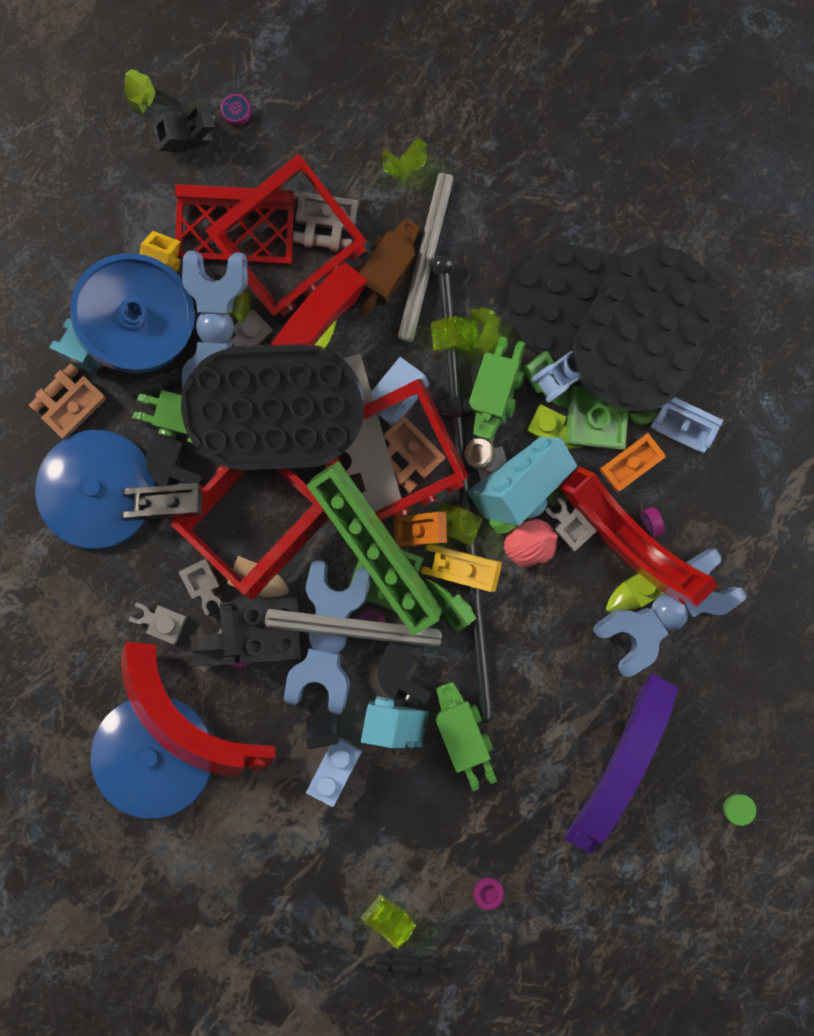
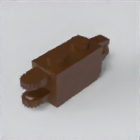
M407 218L393 232L388 230L384 237L379 236L371 247L373 253L368 261L363 260L356 269L359 274L368 280L362 292L364 291L370 295L361 310V314L366 317L370 314L378 300L387 305L415 262L413 245L420 232V227Z

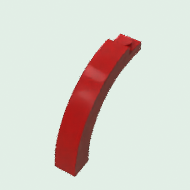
M345 262L342 263L309 295L270 345L291 343L316 344L328 328L357 301L368 280Z
M578 466L558 486L571 505L581 512L607 545L646 580L682 605L688 602L697 608L718 587L713 577L677 558L647 534L615 501L595 473Z
M125 642L121 653V669L128 699L142 725L161 746L182 761L218 775L238 777L243 771L244 766L253 771L263 770L265 767L268 768L275 758V746L233 743L209 735L197 728L177 710L164 690L156 661L157 644Z

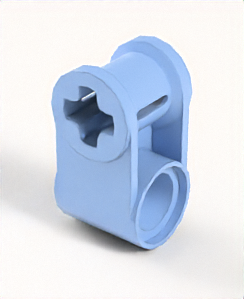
M573 351L563 356L554 364L551 363L531 378L533 382L539 384L547 395L546 400L548 403L570 388V385L580 377L575 361H573Z

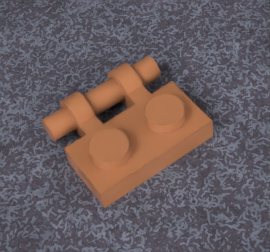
M72 363L63 371L60 369L54 375L56 378L44 390L41 388L35 394L37 397L29 404L36 413L45 405L49 408L41 418L62 439L72 434L107 399L85 376L76 384L72 381L80 372ZM65 386L69 391L55 402L53 397Z
M405 416L401 417L384 434V439L390 444L387 449L398 487L402 486L409 494L418 486L410 478L414 472H417L425 479L446 458ZM397 452L408 463L403 470L391 459Z

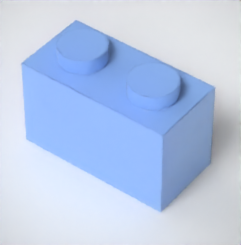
M339 737V743L330 745L306 794L334 807L363 749Z

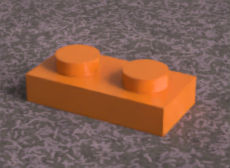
M647 433L599 470L618 493L664 459L666 455L649 433Z
M446 512L424 513L394 519L395 542L399 548L447 543Z

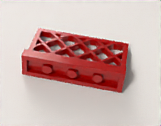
M175 184V197H177L175 239L180 241L177 258H184L186 252H182V240L192 232L202 243L195 251L200 253L206 248L210 252L200 253L203 260L228 261L224 253H214L208 246L213 241L211 237L204 241L194 229L206 218L213 224L214 221L209 216L218 207H224L229 211L230 208H233L256 188ZM278 190L255 210L262 218L250 229L242 221L239 222L246 232L234 243L226 234L224 235L238 253L242 252L237 246L249 235L257 242L260 248L252 255H245L247 262L292 264L296 207L295 192L293 190ZM184 205L197 206L203 213L191 226L183 218ZM201 206H206L210 208L205 212V210ZM259 209L269 211L264 215ZM276 210L288 211L287 223L278 231L268 218ZM266 221L275 234L262 244L252 232ZM183 223H184V224L187 226V228H188V229L185 230L184 232H183ZM286 229L287 240L281 235ZM280 237L286 244V257H273L266 248ZM264 250L268 256L258 255Z

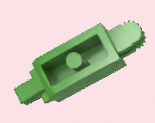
M500 337L494 354L485 352L469 400L472 411L476 416L473 431L475 438L491 442L499 425H505L507 416L512 417L516 405V400L513 399L515 390L521 389L525 372H522L520 364L526 343L520 341L517 343L512 359L504 357L508 347V339Z
M161 390L159 398L139 394L137 401L147 406L156 407L154 416L143 412H134L132 419L153 425L159 430V435L176 439L177 435L188 437V443L194 444L188 436L182 420V395Z
M453 682L436 688L441 711L438 712L435 720L456 773L465 770L472 790L476 791L479 789V782L476 775L473 774L471 767L482 763L485 769V776L490 781V784L497 782L489 762L491 758L488 752L492 751L493 747L487 733L481 735L477 723L482 722L476 705L469 706L468 701L463 700Z

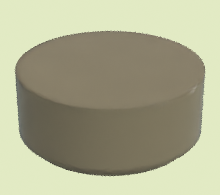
M473 439L465 447V461L475 469H486L495 460V448L485 439Z

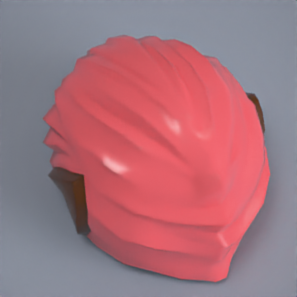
M525 519L520 525H517L516 528L507 533L504 541L505 554L519 567L536 568L543 566L553 557L559 535L548 523L542 520Z

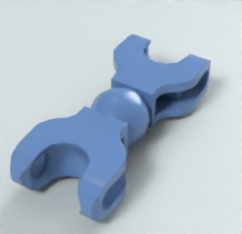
M187 251L184 255L182 283L188 294L196 300L197 312L202 313L196 323L197 334L201 341L197 342V351L194 357L190 358L182 368V388H184L188 376L191 375L203 359L219 350L232 347V341H229L233 334L234 325L228 313L233 311V301L235 298L242 294L247 287L248 269L247 258L244 253H234L229 257L226 274L221 280L212 279L207 275L203 257L199 252Z
M708 549L686 563L709 575L721 562V555L717 549ZM729 587L718 593L713 591L697 608L688 602L682 605L667 594H663L653 602L651 608L645 607L639 612L628 610H615L594 625L593 631L597 637L603 639L620 632H625L630 637L632 643L631 650L618 665L621 674L624 677H629L655 662L661 640L669 635L667 631L680 629L687 622L688 616L695 617L702 612L713 615H725L746 599V594L740 587Z
M315 558L311 564L306 583L307 595L316 608L315 615L349 619L353 611L361 608L367 602L371 583L370 574L364 567L358 569L355 572L351 586L344 591L338 592L332 589L328 583L327 563L323 559ZM309 632V641L312 648L308 649L306 659L289 671L284 701L287 705L292 706L299 703L306 685L310 682H318L324 685L329 692V711L332 714L341 715L345 709L350 689L348 675L340 665L341 654L339 653L344 648L347 637Z

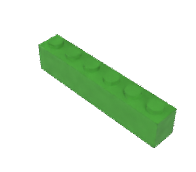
M335 462L313 477L307 484V487L411 634L415 636L439 621L442 607L340 462Z

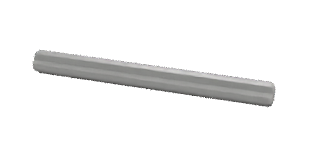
M439 173L398 333V339L405 342H412L414 340L432 261L453 183V176L450 174Z
M273 609L267 610L265 616V624L268 628L432 647L439 646L442 639L440 630L426 628L413 636L406 625Z

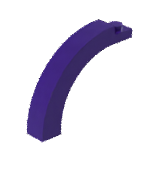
M652 673L637 693L624 733L604 774L587 803L567 830L564 840L590 854L593 853L600 842L604 843L630 802L656 751L676 699L677 686Z

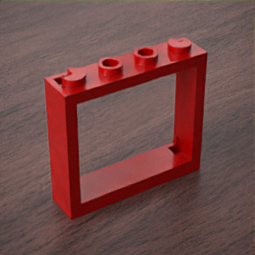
M297 154L205 230L229 259L237 251L224 236L228 231L300 172L309 180L354 238V241L279 302H276L247 265V284L273 316H277L279 313L283 317L297 307L294 303L295 300L302 295L308 298L319 286L317 283L325 276L328 277L347 258L350 257L354 261L366 251L364 245L368 242L300 154Z
M422 378L416 379L366 404L363 420L417 394L454 474L375 511L381 522V519L390 515L397 519L409 513L408 507L417 502L422 507L437 499L435 494L446 489L448 494L464 486L462 481L469 477ZM337 457L336 459L324 465L327 469L329 466H331L337 461H339L341 465L342 463L339 457Z
M221 465L208 484L202 485L201 516L176 517L170 524L244 596L253 600L330 518L307 485L289 468L275 469L313 505L242 579L192 531L198 522L248 471L231 469Z

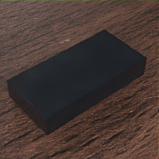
M328 712L307 716L306 743L308 749L339 743L337 715Z

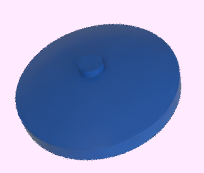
M125 253L99 260L82 274L72 294L70 318L74 334L80 345L97 362L121 372L144 373L167 365L182 352L192 333L194 305L191 295L188 294L183 286L181 277L168 265L146 255Z
M88 430L65 438L47 454L37 474L35 497L42 519L59 538L82 548L106 549L128 541L148 521H125L121 519L122 512L133 511L134 498L123 497V489L156 486V482L148 472L146 455L133 442L113 432Z
M169 697L177 710L190 723L210 735L202 718L191 707ZM130 701L115 708L103 720L93 740L91 767L95 782L103 796L113 806L131 816L147 819L162 818L181 811L201 794L211 775V772L204 771L182 761L161 746L142 725Z

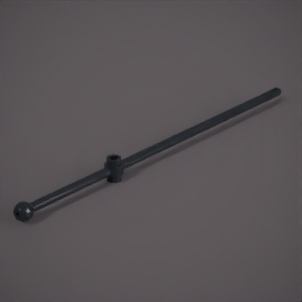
M440 255L433 259L431 268L433 273L438 276L450 396L449 400L441 401L442 418L452 419L454 447L469 476L468 464L464 458L466 447L464 416L472 415V408L469 403L470 397L462 398L450 283V274L453 272L455 264L450 256ZM468 477L462 481L464 486L458 489L464 552L477 556L472 501L466 492L470 489ZM468 586L469 605L477 618L471 622L480 717L484 723H489L492 720L481 594L480 589Z

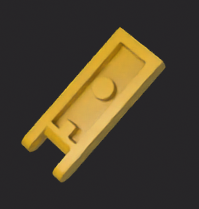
M434 544L426 545L425 550L436 553L432 568L421 567L420 573L481 590L496 592L502 562Z

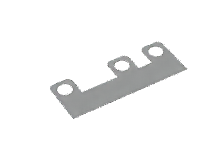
M361 354L344 358L359 379L365 405L374 401ZM375 414L363 420L356 439L345 451L352 459V464L346 472L348 475L361 472L366 492L361 494L374 512L401 499L378 414Z

